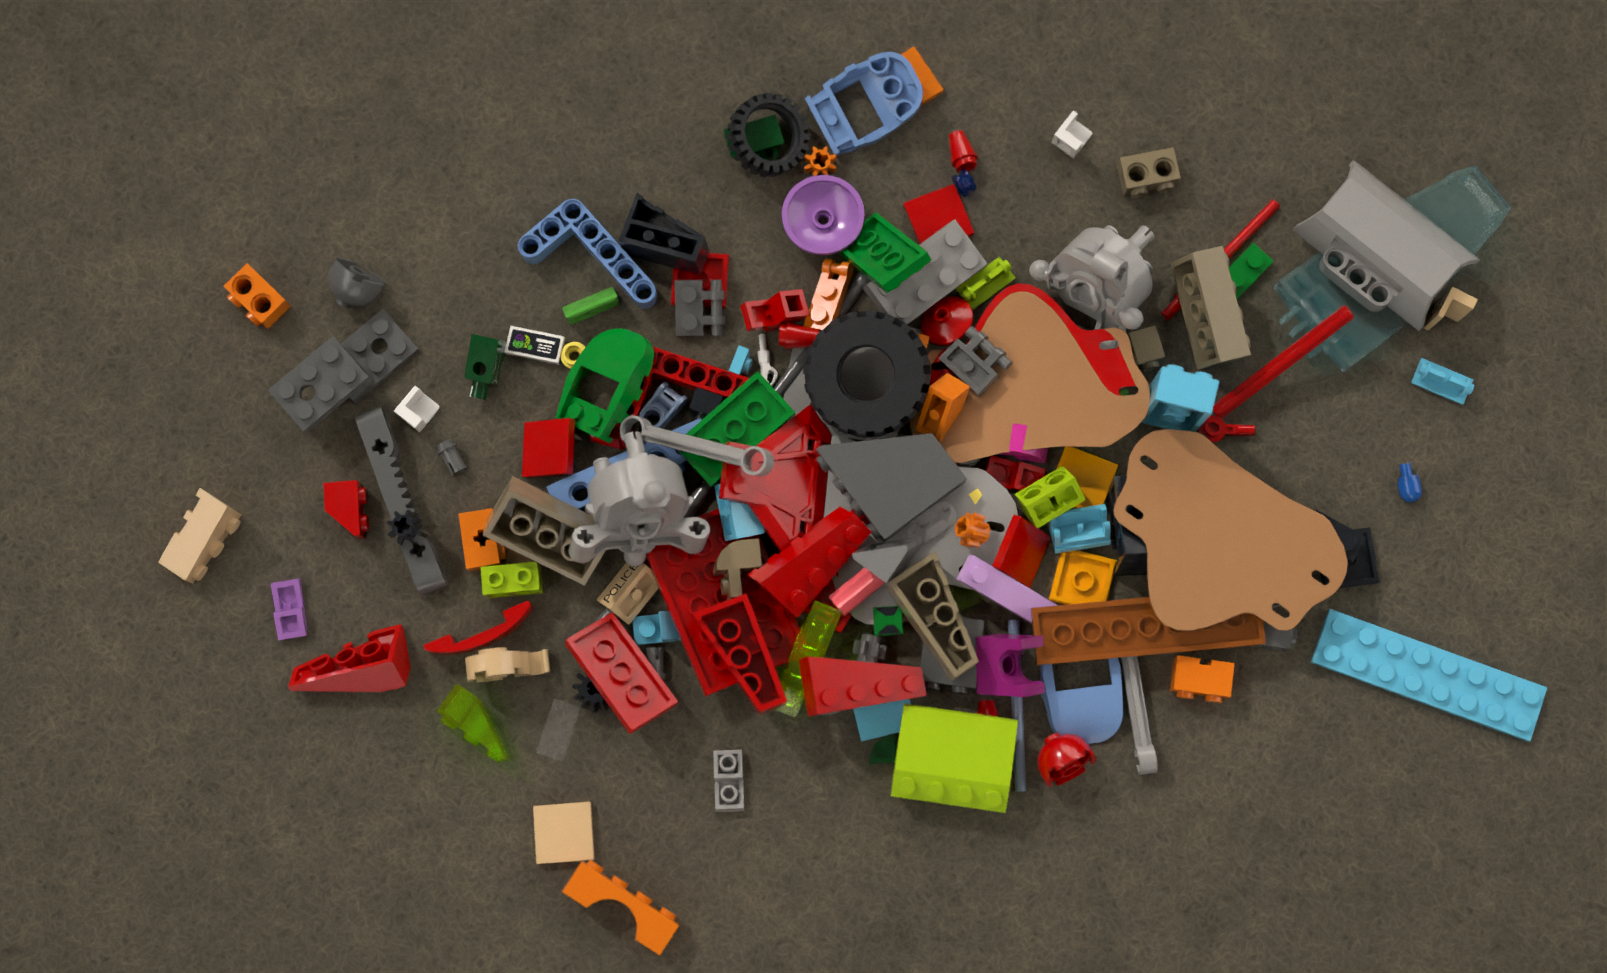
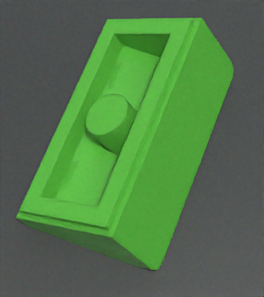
M610 287L564 306L562 309L568 323L572 325L618 306L620 302L614 288Z

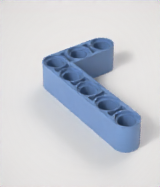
M568 199L523 235L518 242V250L523 260L529 264H537L574 234L636 306L642 309H649L657 302V291L652 281L579 200ZM572 210L581 212L576 219H569L567 215ZM556 227L560 229L556 236L550 237L546 235L550 228ZM587 231H598V235L595 238H585ZM530 245L539 246L534 254L525 253L526 248ZM606 250H614L616 252L615 256L611 259H604L602 257ZM629 269L634 272L633 276L629 279L620 278V274L624 270ZM641 290H650L652 293L649 298L642 300L637 297Z

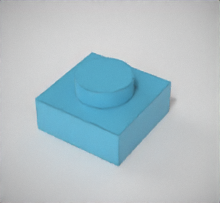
M738 346L729 372L739 375L743 373L747 375L749 373L753 359L749 358L750 351L748 348Z

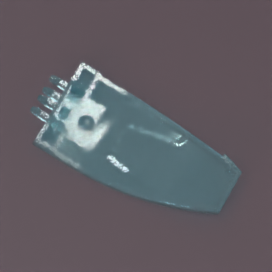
M1476 165L1450 173L1445 179L1404 199L1474 255L1491 234L1498 229L1511 209L1510 205ZM1318 252L1274 285L1273 288L1290 309L1278 321L1284 324L1290 321L1293 316H1296L1301 324L1296 325L1289 332L1294 337L1304 329L1309 332L1344 305L1348 307L1353 313L1354 318L1307 354L1311 359L1324 350L1344 373L1408 322L1388 306L1379 312H1372L1366 309L1321 272L1319 264L1323 254ZM1332 256L1327 258L1331 266L1339 267L1341 265L1338 258ZM1461 267L1451 277V279L1442 287V289L1434 296V298L1453 280V278L1463 269V267ZM1349 275L1352 283L1356 285L1362 284V278L1359 275ZM1377 291L1371 293L1374 301L1384 302L1382 293Z

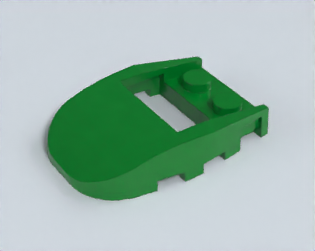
M610 329L594 337L582 351L566 377L555 418L574 419L575 428L610 444L613 440L609 437L616 423L621 424L629 416L626 411L633 400H639L643 392L640 389L643 377L649 376L654 359V350L650 341L627 329ZM589 370L619 382L607 411L578 398L579 392L577 389L582 377L586 378Z

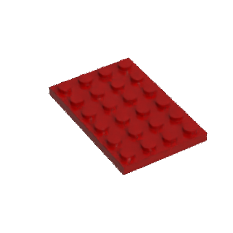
M719 508L698 516L708 522L710 526V533L706 544L700 553L690 554L670 544L655 545L650 553H646L648 564L705 697L737 684L692 618V613L727 601V595H722L721 578L725 577L724 575L713 576L714 564L726 546L735 541L759 539L762 566L769 559L759 534L725 541ZM748 573L740 574L742 595L747 594L774 667L777 668L808 655L810 651L795 616L781 607L747 575Z

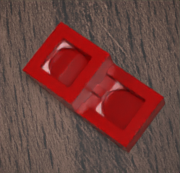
M988 456L984 471L990 474L1005 489L1016 492L1043 478L1046 470L1021 461L1016 463L996 456Z

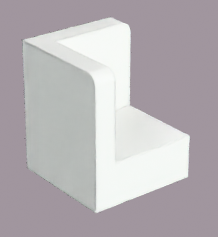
M1072 111L1054 134L1052 140L1054 145L1072 158L1077 155L1092 135L1089 129L1076 121L1078 113Z
M414 386L394 412L418 432H421L440 409V406L426 396L417 386Z

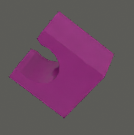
M991 634L975 637L976 656L979 661L976 664L977 694L1027 697L1045 693V683L1028 680L1020 668L1022 652L1042 647L1043 636Z

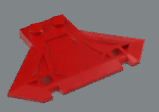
M811 404L756 445L757 447L769 450L773 455L774 466L768 475L757 477L744 472L741 466L723 462L719 499L748 504L781 552L790 546V542L797 537H803L811 531L812 526L824 518L828 471L825 473L817 463L816 458L819 456L816 449L823 446V444H831L832 435ZM808 441L812 442L811 450H808ZM734 442L725 443V445L745 450L751 447L749 445ZM761 452L755 453L751 459V467L754 472L760 470L763 466L764 457ZM800 523H804L803 532H799Z

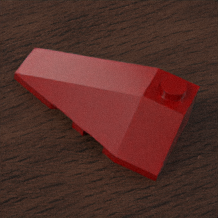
M402 624L375 630L367 634L369 641L355 648L352 642L343 645V650L338 652L333 658H330L328 654H323L295 667L288 688L290 691L383 692L406 686L411 665Z

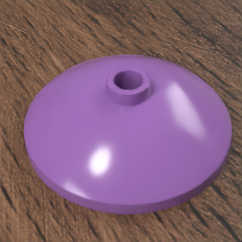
M830 175L812 176L796 184L786 196L782 208L783 227L789 239L803 251L815 255L835 254L849 247L859 236L864 223L863 202L858 192L843 179ZM821 217H826L829 221L827 224L822 225L818 220Z

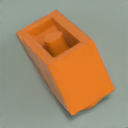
M948 373L929 387L916 430L922 434L932 433L940 443L962 411L970 386Z

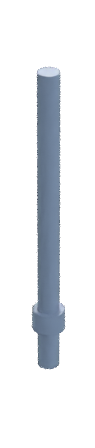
M1008 620V634L1020 635L1019 620ZM1011 696L1012 719L1018 720L1014 749L1015 792L1026 791L1023 698Z

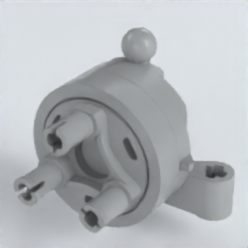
M1110 225L1104 229L1096 227L1087 228L1080 232L1050 264L1045 260L1034 261L1029 268V273L1035 281H1046L1049 290L1056 288L1065 304L1096 319L1097 323L1094 330L1115 327L1126 332V328L1137 329L1143 322L1142 312L1137 308L1151 294V273L1153 272L1151 264L1142 258L1141 250L1154 239V234L1150 231L1145 236L1144 234L1149 228L1140 226L1130 239H1124ZM1117 340L1103 341L1099 347L1102 350L1115 349L1119 346V342Z
M633 432L627 433L624 436L628 457L625 460L611 465L609 459L604 457L598 458L593 462L596 475L589 483L587 492L590 504H586L585 508L586 512L593 516L595 525L580 526L575 529L569 546L570 557L578 563L589 562L606 549L619 548L620 551L624 552V559L627 564L639 566L645 561L646 553H650L655 545L670 544L690 554L700 553L706 544L710 533L708 522L699 517L684 518L688 509L693 504V497L687 495L680 467L669 459L645 453L640 432H635L636 439H634Z

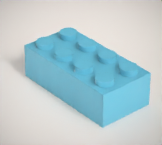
M1177 365L1162 366L1149 385V409L1141 423L1164 429L1196 432L1212 413L1219 380L1212 379V375L1204 372H1196L1195 374L1184 372V368Z

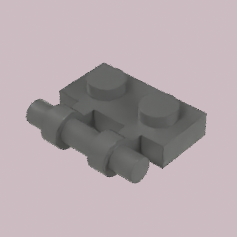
M675 280L676 336L704 335V324L712 325V335H723L725 315H722V299H725V291L722 290V280H711V290L703 291V280ZM709 299L711 300V315H704L703 300Z
M971 326L965 332V335L971 339L967 345L957 339L939 357V360L981 397L999 378V375L993 368L999 364L1004 370H1007L1013 362L1006 357L1007 353L1001 347L996 348L988 340L989 337L983 331L978 332ZM980 348L988 355L984 361L975 354Z

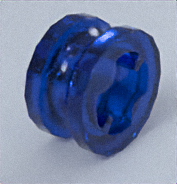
M965 169L960 171L959 176H952L953 184L963 197L968 196V191L974 192L977 189L974 180Z

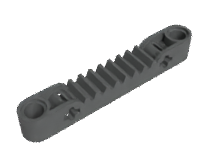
M380 406L356 415L355 420L391 520L393 521L396 517L395 511L405 515V512L410 510L412 512L411 519L418 517L419 513L413 508L415 502L409 498L412 494L405 488L408 483L402 478L404 472L398 467L401 464L397 459L399 453L398 445L385 410ZM381 444H385L387 446L386 448H384V454H380L378 452L381 449ZM422 522L417 524L418 529L423 526ZM407 523L406 525H400L399 529L402 532L409 530L410 525ZM420 529L423 534H416L414 537L415 543L412 544L409 540H404L401 548L415 586L422 596L448 586V582L435 547L425 539L427 535ZM418 546L426 549L422 551L423 556L421 558L414 554L418 552Z

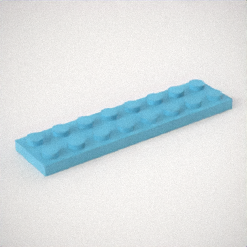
M1329 609L1311 663L1527 742L1531 741L1547 690L1545 686Z

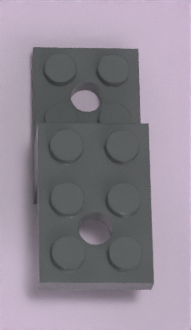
M382 309L341 344L332 336L268 389V391L306 434L348 398L355 404L414 356L419 349L387 312ZM379 340L387 342V350L383 354H375L373 352V345ZM307 387H313L316 391L314 398L309 401L303 400L302 391Z

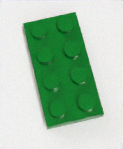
M877 212L864 220L862 230L857 239L849 247L838 252L886 293L898 288L903 281L922 270L926 264L932 261L926 250Z
M757 371L687 432L686 435L722 444L734 442L756 446L795 415V411ZM677 450L711 488L721 480L722 461Z

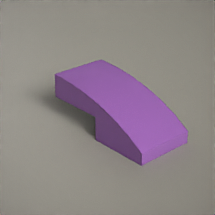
M301 578L271 583L275 606L273 615L278 640L306 636L307 624Z

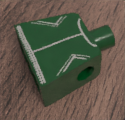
M471 334L464 374L465 379L473 380L469 397L486 400L489 384L498 386L505 358L506 342ZM481 363H484L486 366L484 375H479Z

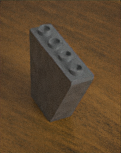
M932 433L823 445L816 449L819 456L816 458L819 466L825 473L830 470L836 478L832 481L842 495L844 493L849 495L852 499L850 506L858 517L864 515L870 523L867 527L872 531V536L876 540L881 538L883 542L889 540L964 484L967 479Z

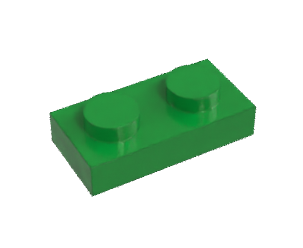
M1254 242L1229 267L1231 280L1236 285V299L1273 263V260Z

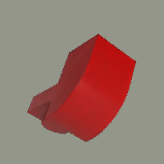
M802 289L779 291L770 299L748 301L740 305L747 332L765 330V333L779 330L780 324L787 325V322L797 324L810 315Z

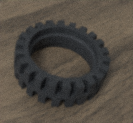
M772 93L755 95L743 102L730 118L731 122L727 127V130L730 131L727 135V141H731V145L728 146L730 152L735 151L734 159L736 162L741 161V167L745 170L751 169L750 173L754 175L759 173L761 177L769 175L773 177L783 174L795 167L804 158V153L808 150L809 145L806 143L810 141V134H806V132L810 128L808 123L804 124L803 122L806 116L804 113H798L800 107L797 104L792 106V100L788 97L782 99V95L778 93L772 95ZM768 109L776 112L785 120L790 128L792 137L791 148L782 159L774 161L762 159L753 152L747 143L745 135L746 121L756 110Z

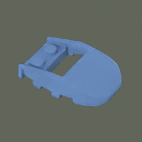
M882 52L869 57L867 61L856 65L853 63L844 68L845 71L837 77L831 78L824 83V89L813 98L810 95L805 98L836 156L877 143L917 113L923 97L922 85L912 65L904 56L895 52ZM858 81L861 82L884 125L859 140L834 96L835 93Z
M1118 658L1108 659L1111 685L1056 691L1052 664L1040 665V681L1045 683V693L1041 694V697L1044 701L1050 727L1054 733H1059L1060 735L1075 734L1083 738L1087 744L1103 742L1115 735L1121 726L1123 718V686Z

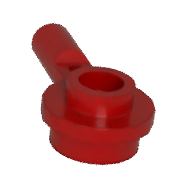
M1210 415L1198 428V432L1212 443L1220 441L1224 435L1254 436L1255 426L1225 424L1220 417Z

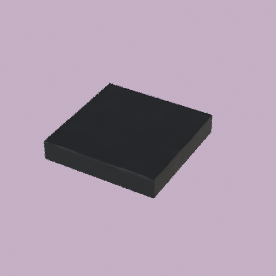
M1370 527L1353 529L1366 536V539L1354 562L1347 565L1345 578L1338 589L1380 583ZM1320 572L1322 584L1328 585L1329 578Z

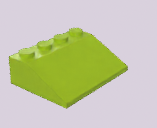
M903 704L891 796L1006 813L1018 720Z

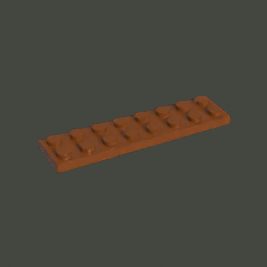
M1150 597L1030 608L1033 635L1043 636V646L1035 648L1036 665L1266 644L1263 620L1255 614L1247 612L1238 614L1217 624L1192 631L1176 630L1165 626L1156 616Z

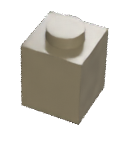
M1156 325L1128 333L1132 355L1137 367L1143 368L1144 372L1160 367L1159 363L1164 360L1165 354Z

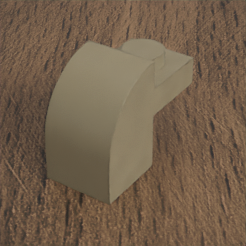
M759 539L735 541L726 546L718 556L714 564L713 576L724 575L725 578H721L722 595H727V600L742 595L740 574L750 573L755 568L758 570L762 567Z

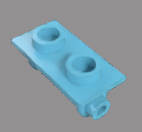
M1423 358L1420 359L1411 381L1414 385L1461 405L1464 404L1467 395H1470L1474 388V384H1472L1473 379Z

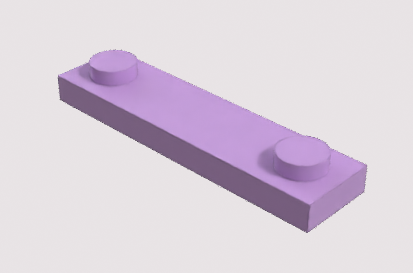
M969 554L956 579L1031 624L1030 608L1057 606L1055 603L974 555Z

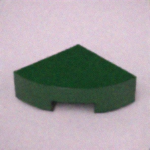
M895 733L884 736L873 746L869 756V765L895 762Z

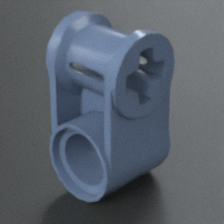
M667 381L659 386L639 414V417L645 419L650 415L658 416L660 421L654 426L663 429L688 401V397L685 395L680 396L671 389Z

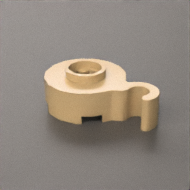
M499 647L480 650L478 655L465 658L468 682H472L475 679L477 682L503 680L508 674L520 677L551 672L548 649L539 652L507 651V648Z

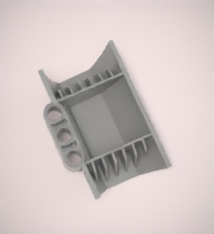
M1352 160L1349 164L1350 171L1346 181L1321 210L1298 223L1293 231L1323 254L1319 264L1321 272L1366 309L1372 312H1379L1388 306L1419 331L1424 326L1426 314L1434 296L1461 267L1469 264L1475 266L1480 259L1360 164ZM1331 256L1336 257L1341 265L1333 267L1328 263L1327 258ZM1349 275H1359L1362 278V284L1356 285L1352 283ZM1374 291L1382 293L1384 302L1374 301L1371 293Z

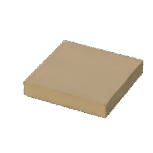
M591 802L533 806L536 864L595 859Z

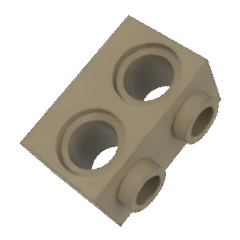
M1174 147L1120 157L1117 163L1123 196L1131 195L1132 198H1140L1146 196L1148 191L1158 190V193L1170 192L1175 189L1174 186H1177L1181 179ZM1164 168L1169 175L1162 177L1157 174L1156 169ZM1129 174H1139L1142 181L1135 182L1131 180Z

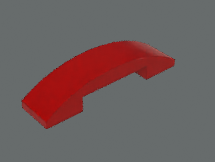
M529 600L502 611L506 620L505 623L456 643L454 636L448 634L423 645L424 649L429 653L451 655L467 653L487 647L513 632L530 615L534 607Z

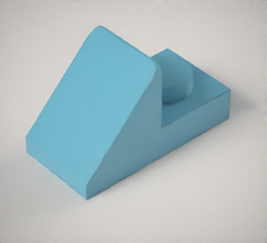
M660 611L659 614L638 616L633 619L634 640L637 646L681 641L669 611Z

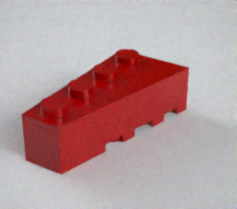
M839 506L812 526L811 531L801 538L797 537L790 542L788 548L780 554L775 553L767 559L765 565L758 570L755 568L747 575L781 607L798 618L872 531L855 514Z
M747 594L692 613L693 620L759 715L787 704L786 696Z
M819 657L798 659L808 716L927 696L922 667Z

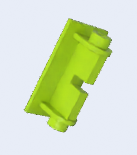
M998 257L957 287L956 290L974 310L1015 280L1016 277L1010 271L1012 269L1010 263L1007 260L1002 261Z

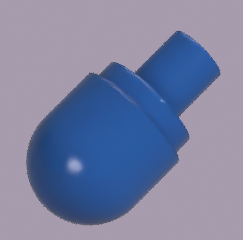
M1410 463L1399 465L1401 477L1397 478L1399 495L1406 502H1415L1422 495L1420 478H1418L1417 474L1413 475Z

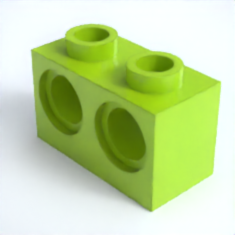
M1064 466L1015 494L1024 514L1037 529L1086 500L1075 477Z
M538 562L481 567L482 594L487 599L543 593L541 565Z

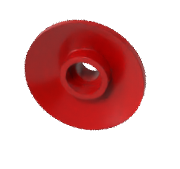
M960 297L942 298L925 311L921 320V332L923 335L930 336L928 342L933 345H951L957 339L961 340L968 328L972 326V308L967 301Z

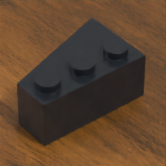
M636 193L618 240L621 248L631 257L701 275L710 252L705 237L680 220L672 218L663 209L654 206L645 200L642 195Z
M1114 476L1109 486L1111 523H1114L1116 540L1112 541V550L1118 549L1119 560L1117 566L1114 567V576L1147 575L1146 544L1141 537L1120 524L1114 515L1116 500L1127 480V476ZM1132 505L1126 506L1128 514L1138 520L1143 518L1144 515L1140 510Z

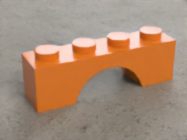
M591 859L588 863L582 860L562 892L586 908L594 902L603 899H613L624 903L632 911L636 919L637 931L635 940L660 955L679 926V923L675 921L677 915L665 907H662L659 911L650 905L653 900L642 892L638 891L636 895L626 889L629 885L615 875L610 879L602 873L604 868Z

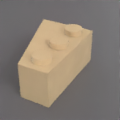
M199 488L196 494L200 500L193 512L187 510L183 517L187 520L186 525L180 533H174L158 563L180 578L192 584L195 580L199 581L204 577L208 570L206 565L211 557L215 558L221 553L224 548L222 542L228 534L231 535L238 529L241 522L238 520L241 517L239 512Z

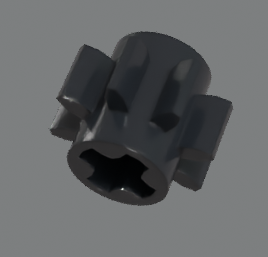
M407 510L405 515L395 511L396 517L393 521L386 522L392 528V531L387 535L390 538L398 536L397 543L401 546L404 540H409L414 544L416 534H423L417 527V524L422 520L419 517L411 519L412 512L410 510ZM406 523L410 525L409 530L402 532L399 529L400 525H406Z

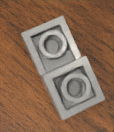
M742 750L713 751L716 812L744 811Z

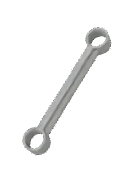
M634 415L626 417L620 426V435L623 440L624 436L631 432L633 424L639 421L642 426L643 445L649 442L738 465L749 475L757 477L766 476L772 471L774 466L772 453L761 447L751 446L745 450L655 427L647 419ZM761 452L764 457L763 466L760 470L754 472L751 467V459L755 453Z
M1137 656L1120 657L1135 744L1134 753L1135 757L1139 759L1137 771L1139 775L1157 773V759L1151 742Z

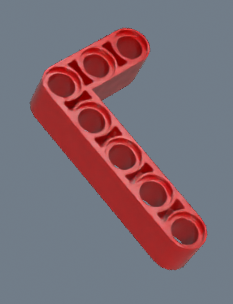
M653 347V365L649 376L643 377L644 386L641 389L643 392L639 400H633L630 406L635 408L633 415L639 417L641 410L645 406L654 378L693 391L696 388H700L721 395L724 400L749 378ZM670 363L679 365V370L674 374L665 372V367ZM703 372L706 377L702 382L696 383L691 380L693 373ZM722 380H728L732 383V386L728 391H720L717 388L718 383Z

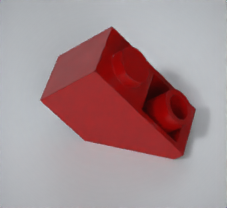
M358 480L323 483L325 511L355 537L365 539V532L369 531L368 515H364L363 504L368 503L366 487H362Z

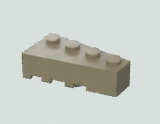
M934 551L888 582L886 589L952 682L974 667L979 661L961 620L957 604L949 589V584L939 563L937 552Z

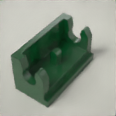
M776 114L746 123L745 135L747 143L753 152L784 144ZM726 128L723 129V134L728 147L731 145V141H727V135L730 131ZM728 147L730 157L734 159L736 153L735 151L730 152V149Z

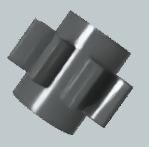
M862 634L861 641L855 639L852 654L858 655L856 661L878 663V659L885 660L887 646L882 645L883 638Z

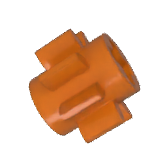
M814 146L812 155L804 156V161L810 163L804 167V172L808 173L811 171L813 176L828 175L829 171L835 173L836 166L830 163L836 160V154L829 155L827 146L823 150H817ZM819 159L821 163L825 162V166L821 167L819 164H816V160Z
M974 512L973 514L966 513L965 516L958 519L955 525V534L961 538L960 545L969 548L972 546L979 548L980 544H984L988 540L990 526L984 522L986 516Z

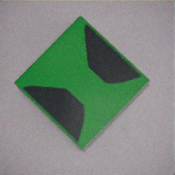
M899 606L873 607L875 636L903 634L902 611Z

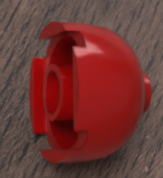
M1054 733L1044 740L1045 745L1040 749L1037 766L1048 787H1052V782L1054 781L1060 786L1083 774L1086 771L1084 765L1088 761L1093 765L1097 757L1091 747L1080 736Z

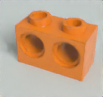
M248 263L224 285L230 292L227 298L238 309L243 305L249 311L246 316L257 327L262 323L269 329L291 307ZM252 284L249 293L241 294V290L245 285ZM271 303V307L267 312L260 313V308L263 304Z

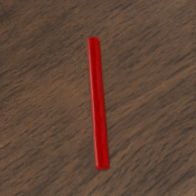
M1345 305L1340 307L1217 401L1212 409L1214 414L1221 419L1350 322L1354 318L1353 313Z

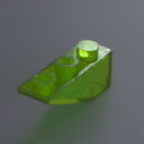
M456 683L436 711L442 715L440 721L452 730L457 726L466 732L463 738L476 747L479 742L487 747L486 754L500 763L503 759L509 762L512 758L484 701Z

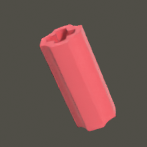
M864 567L832 593L829 599L840 613L846 616L885 584V582Z

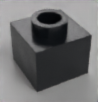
M696 388L689 407L690 413L694 414L693 418L695 420L699 418L701 420L704 419L724 401L723 396Z

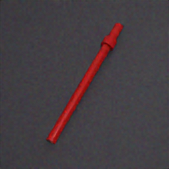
M1271 200L1224 248V252L1229 259L1280 208L1278 202ZM1178 293L1174 295V300L1161 312V315L1166 320H1170L1181 308Z

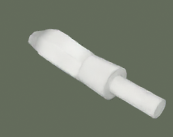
M759 334L760 351L757 353L760 374L766 380L768 373L772 374L773 379L770 385L773 386L778 379V373L776 369L770 366V351L767 350L766 335Z

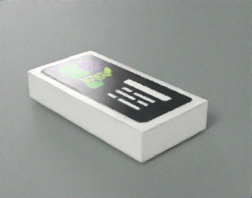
M510 326L505 354L559 365L565 337Z

